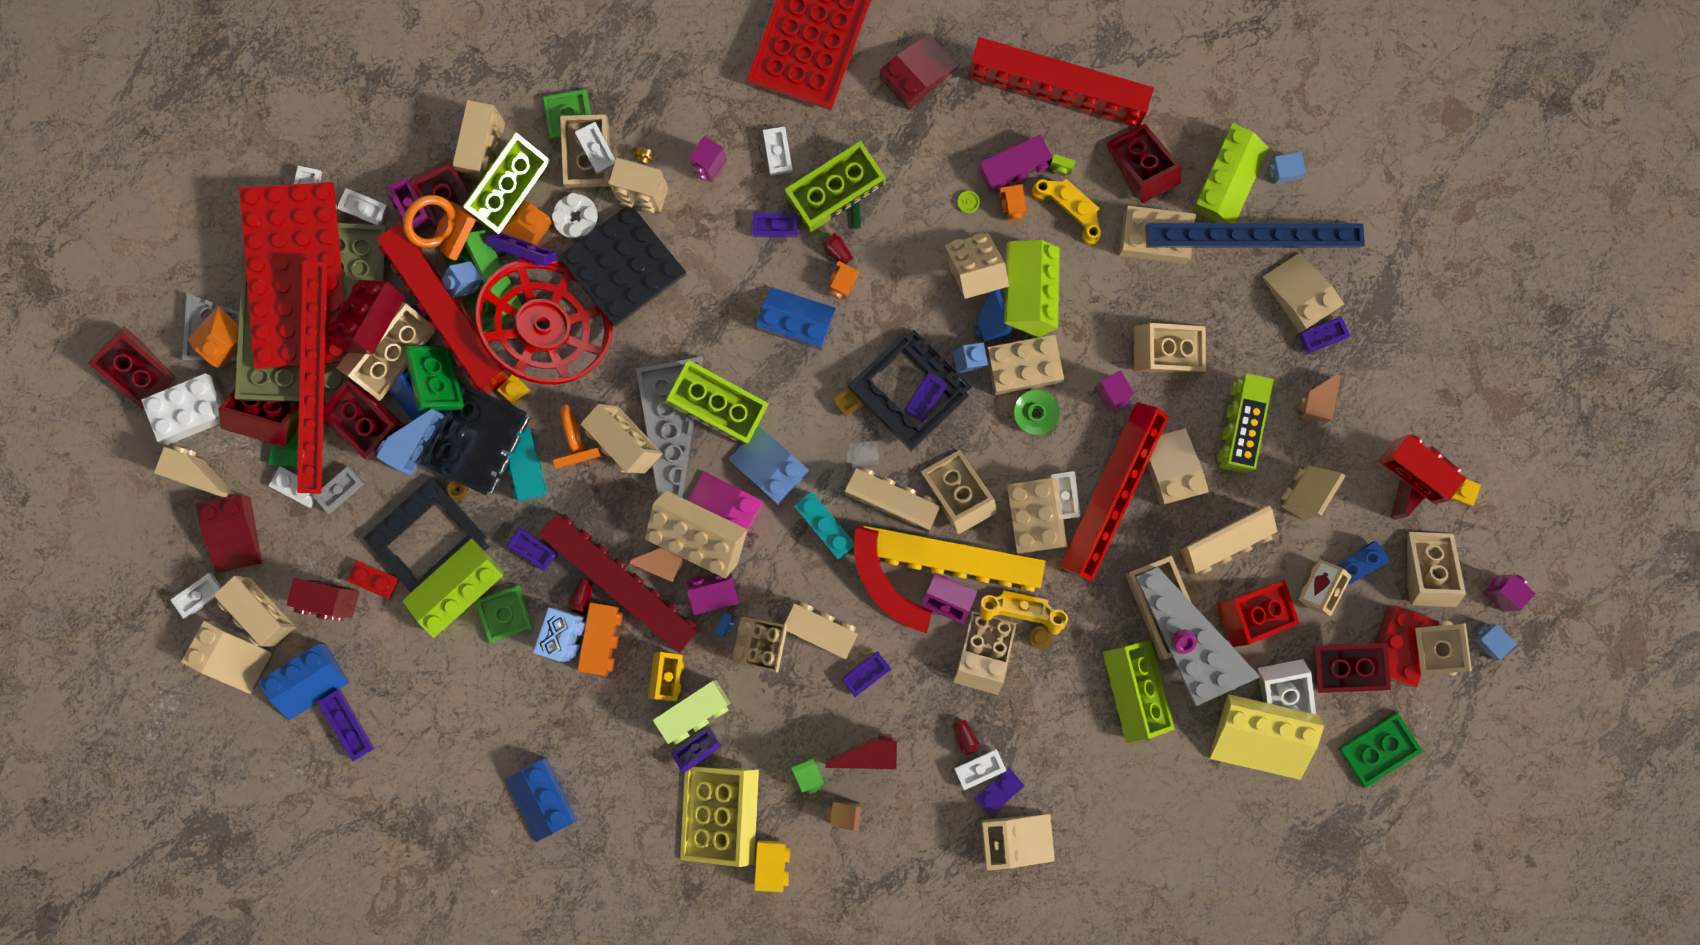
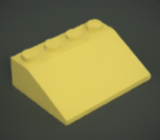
M1227 694L1209 758L1301 780L1318 748L1324 724L1317 714Z
M693 766L685 772L680 860L736 867L754 865L759 770Z

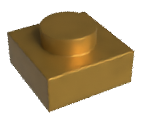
M848 388L832 398L845 418L864 406Z

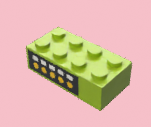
M862 141L787 187L785 195L811 233L885 186L886 177Z
M690 360L683 364L663 402L743 446L747 445L751 440L769 405L764 400Z
M1246 373L1238 378L1236 382L1232 383L1230 395L1233 396L1232 404H1229L1226 410V417L1229 418L1228 424L1224 426L1221 439L1224 440L1223 449L1220 448L1217 455L1220 469L1243 474L1256 470L1274 379Z

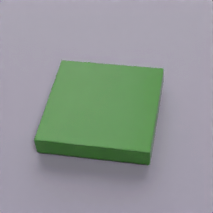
M586 89L542 96L550 141L561 140L560 116L591 115Z
M520 585L475 601L489 644L534 629Z

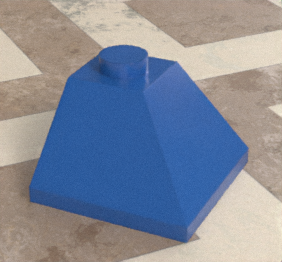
M999 289L990 292L977 318L976 326L973 327L977 340L981 339L984 344L1008 337L1012 330V326L1004 323L1005 305Z

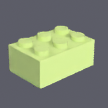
M715 680L653 721L668 744L673 741L675 744H678L690 736L688 731L694 729L696 732L709 724L707 719L711 716H714L716 719L729 711L727 706L731 702L717 680Z

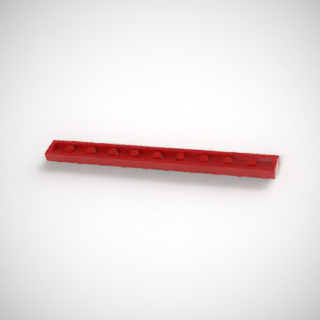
M302 261L297 493H322L328 262Z

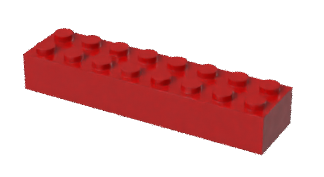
M978 37L968 77H971L973 81L978 83L988 82L994 84V87L1004 90L1009 88L1015 90L1019 95H1033L1043 102L1054 101L1061 107L1078 108L1085 114H1099L1103 119L1123 121V124L1130 127L1140 126L1147 114L1154 90L1152 86L982 37Z
M400 223L377 237L376 239L381 244L378 246V249L385 258H388L393 263L390 266L396 275L400 276L403 281H406L403 285L409 294H413L419 300L416 302L419 309L426 313L429 318L431 317V320H429L430 325L441 336H444L441 339L443 344L454 355H457L454 359L461 369L470 374L467 378L472 386L488 394L501 386L509 378V375L486 352L478 337L476 327L456 298H452L440 281L441 276L421 247L409 241Z

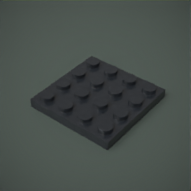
M626 206L558 255L560 261L614 328L686 275L683 267L634 207Z

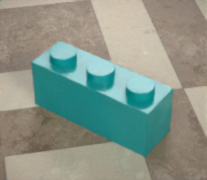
M526 428L524 433L518 431L516 435L521 437L514 453H507V456L511 459L506 469L508 475L512 476L514 485H511L514 498H518V501L523 503L547 497L549 494L534 431L531 428Z
M810 492L794 505L796 510L837 560H840L854 548L852 539L813 492Z

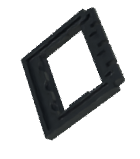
M915 330L909 334L905 331L847 386L911 452L968 398L969 394L967 392L971 388L961 376L956 380L953 379L957 372L945 360L940 364L937 363L941 356L929 344L924 348L921 347L925 340ZM902 351L926 375L928 372H931L948 383L944 393L949 399L927 417V421L920 427L914 424L872 381Z
M434 477L429 478L363 538L410 592L417 588L471 538L484 551L489 548V545L485 542L488 537L448 495ZM438 501L446 509L448 515L468 535L417 580L412 575L409 567L398 555H395L388 548V545Z

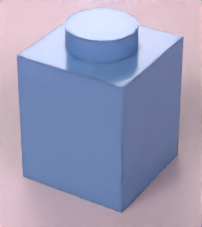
M1302 152L1273 158L1268 166L1270 178L1274 180V184L1303 178L1306 174Z
M470 261L449 266L440 281L450 296L454 298L474 293L481 283L482 277Z
M984 343L963 345L952 351L957 373L977 371L988 365Z
M1484 624L1477 630L1476 633L1478 635L1473 639L1491 660H1501L1517 645L1498 624Z

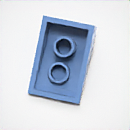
M434 409L424 413L389 436L386 441H382L377 449L378 455L376 458L401 472L412 475L427 451L444 415Z
M760 427L755 430L749 443L745 446L741 445L728 459L778 506L809 473V470Z

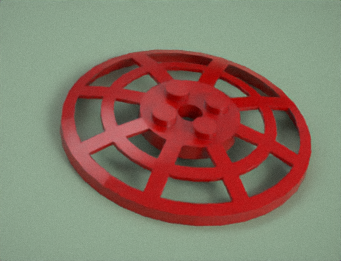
M522 259L509 263L498 269L488 278L476 301L475 326L484 349L501 368L515 377L528 382L542 385H558L578 380L600 364L612 340L613 325L597 306L584 310L581 303L571 293L566 291L571 279L576 282L577 280L562 262L554 261L546 264V266H536L532 261ZM526 269H546L561 273L563 276L558 286L545 282H530ZM511 273H518L521 285L509 290L502 299L490 292L491 288L499 280ZM533 290H545L554 294L551 300L535 299ZM523 292L526 303L519 310L508 304L514 296ZM562 297L575 308L577 313L567 315L565 310L559 305ZM485 299L497 307L494 317L496 332L483 333L481 313ZM503 311L515 318V329L502 330L501 318ZM599 314L602 316L604 326L601 347L588 343L590 336L589 318ZM581 321L583 331L581 340L569 336L570 324ZM537 322H545L548 325V329H540L537 326ZM519 338L526 346L523 354L521 355L515 351L507 342V339ZM500 341L505 350L518 360L515 369L498 357L488 342ZM564 343L577 348L570 356L561 360L556 350ZM534 351L547 352L552 362H537L530 359ZM583 351L597 355L585 369L570 376L565 366L575 361ZM527 365L539 369H556L561 378L544 379L530 376L523 372Z

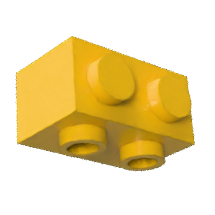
M664 652L653 654L648 699L677 702L681 692V684L679 683L680 675L684 668L683 655Z
M758 840L755 891L783 892L784 886H788L789 872H785V862H790V848H786V842Z

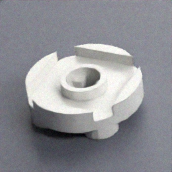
M571 193L563 197L556 204L552 219L556 229L562 236L572 240L582 239L597 228L598 211L588 197ZM573 212H580L581 220L579 222L577 220L570 221Z

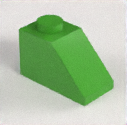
M815 756L793 764L791 768L802 792L808 791V794H812L821 790L820 785L824 784V779Z

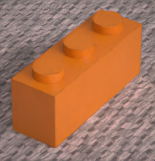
M596 603L589 604L577 672L608 676V673L613 671L615 659L611 658L612 651L617 648L619 636L615 634L617 626H621L623 618L620 607Z

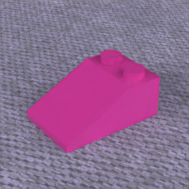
M705 471L701 474L687 500L748 529L747 533L764 504L763 501Z

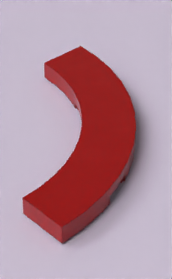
M856 526L854 536L855 563L867 592L875 603L893 619L909 628L927 634L932 611L901 596L895 590L885 572H883L878 553L879 531Z

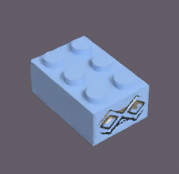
M548 607L533 653L559 662L572 661L573 658L577 657L580 650L578 641L580 635L584 636L586 617L563 609Z

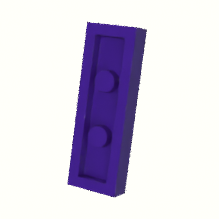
M493 233L486 236L485 244L494 247L495 251L511 253L513 257L530 260L536 266H546V264L556 261L557 252L505 233Z
M340 689L318 701L352 762L375 749Z

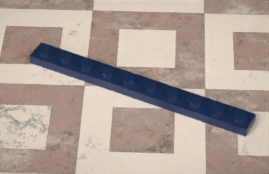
M1147 223L1145 225L1146 248H1361L1365 246L1364 225L1361 223Z

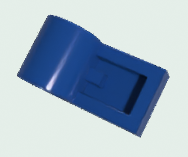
M1375 540L1362 547L1355 554L1339 562L1336 566L1345 569L1352 576L1348 582L1350 585L1386 564L1390 559L1379 542Z

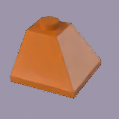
M523 199L501 232L537 245L553 222L549 216Z
M218 306L187 340L194 350L207 362L218 369H222L237 353L239 324Z

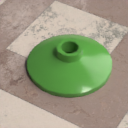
M1031 390L1024 393L1017 400L1014 407V418L1017 425L1024 432L1031 435H1043L1050 432L1058 423L1060 409L1056 399L1048 392L1042 390ZM1033 410H1038L1040 412V416L1038 418L1032 416Z

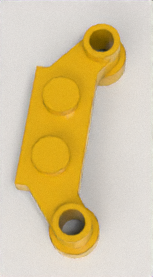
M1042 179L1034 184L1032 195L1036 200L1042 201L1047 197H1051L1084 227L1082 240L1085 244L1094 245L1099 241L1101 232L1097 212L1100 208L1067 179L1063 182ZM1042 186L1045 190H1040L1039 187ZM1089 231L1095 232L1096 235H1091Z
M1003 590L1002 595L998 597L987 595L982 598L980 603V617L984 620H991L996 615H1003L1042 623L1054 635L1059 634L1065 628L1068 621L1067 614L1059 609L1054 610L1048 604L1047 599Z

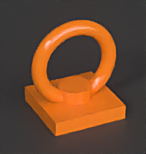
M427 195L415 200L408 207L403 218V229L406 237L413 244L422 248L437 247L448 258L457 260L476 220L460 205L449 202L440 196ZM426 205H438L444 209L445 213L438 223L433 238L424 239L419 237L414 232L412 226L415 214Z
M567 404L562 405L560 416L569 447L566 448L568 456L553 460L555 469L604 456L605 454L600 450V447L588 450L586 443H582L579 428L571 407Z

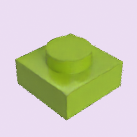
M1054 154L1049 168L1053 169V172L1058 175H1071L1076 161Z

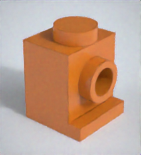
M1023 185L1000 188L999 198H1004L1000 200L1002 213L1006 212L1009 221L1021 220L1022 216H1025L1027 212Z
M838 261L836 264L838 272L834 271L828 282L831 284L828 294L837 299H841V297L847 299L859 276V271Z

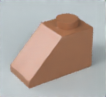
M1336 374L1304 394L1303 397H1300L1298 403V410H1301L1299 417L1321 422L1332 420L1341 375Z
M659 548L632 559L630 564L675 582L684 558L664 548Z
M833 800L832 806L828 805L826 819L831 820L830 826L858 831L861 803Z

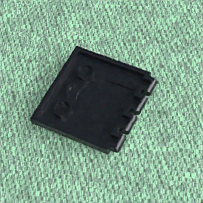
M461 382L459 387L464 407L461 410L446 411L420 464L483 495H487L488 492L494 494L501 480L496 475L497 473L504 474L511 459L506 455L508 452L514 453L521 439L516 434L518 431L524 433L530 418L526 417L527 412Z

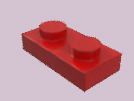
M356 560L347 582L391 600L399 579Z

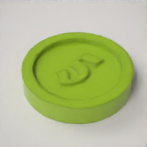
M965 191L959 195L957 205L963 213L971 214L979 208L980 199L975 192Z

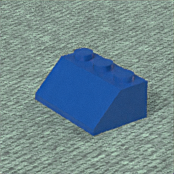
M772 287L763 304L756 326L759 331L822 351L836 308Z
M327 644L315 645L258 681L268 700L288 720L293 719L317 704L321 699L350 683Z
M547 758L505 779L535 842L552 835L578 820Z

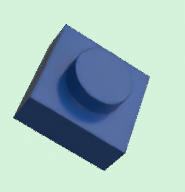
M724 612L715 634L725 637L726 633L730 635L736 623L732 621L734 616Z

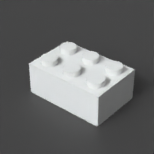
M205 373L144 398L141 401L157 442L169 445L220 424L218 408L225 400L216 377Z

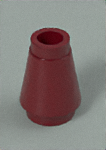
M833 233L822 243V246L825 248L824 251L837 261L847 264L854 258L841 235L838 236L836 233Z
M579 579V583L568 602L570 604V611L587 614L589 604L591 603L592 581Z
M966 720L953 724L958 751H961L963 756L980 750L978 745L980 742Z

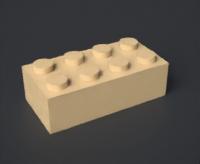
M666 490L653 503L645 540L726 579L738 565L748 529Z
M1172 556L1125 573L1160 660L1171 658L1172 655L1135 577L1158 567L1191 602Z

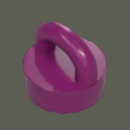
M1184 629L1174 634L1171 644L1178 653L1187 654L1196 647L1197 639L1190 630Z

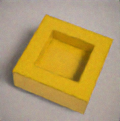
M511 375L497 389L514 406L531 391L514 375Z
M1466 479L1452 497V500L1470 507L1474 506L1481 484Z

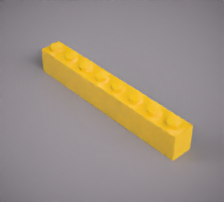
M864 526L865 528L879 531L878 553L879 558L886 559L885 564L898 566L899 562L908 564L907 568L921 570L923 566L931 568L930 572L942 575H944V571L953 572V577L966 579L967 575L975 576V581L989 583V580L999 581V586L1012 588V584L1021 585V590L1034 592L1035 588H1041L1046 562L1044 560Z

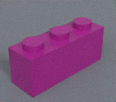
M1040 134L980 162L978 169L989 192L994 190L999 192L1000 188L1008 187V184L1015 180L1018 183L1029 177L1028 174L1037 171V173L1045 171L1049 168L1053 157Z

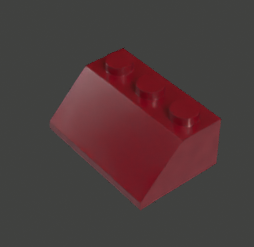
M235 389L218 408L221 429L282 447H286L296 434L299 424V402L236 400Z

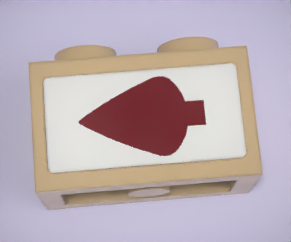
M1319 559L1317 565L1311 570V576L1307 584L1300 592L1299 601L1306 607L1331 617L1352 576L1345 569Z

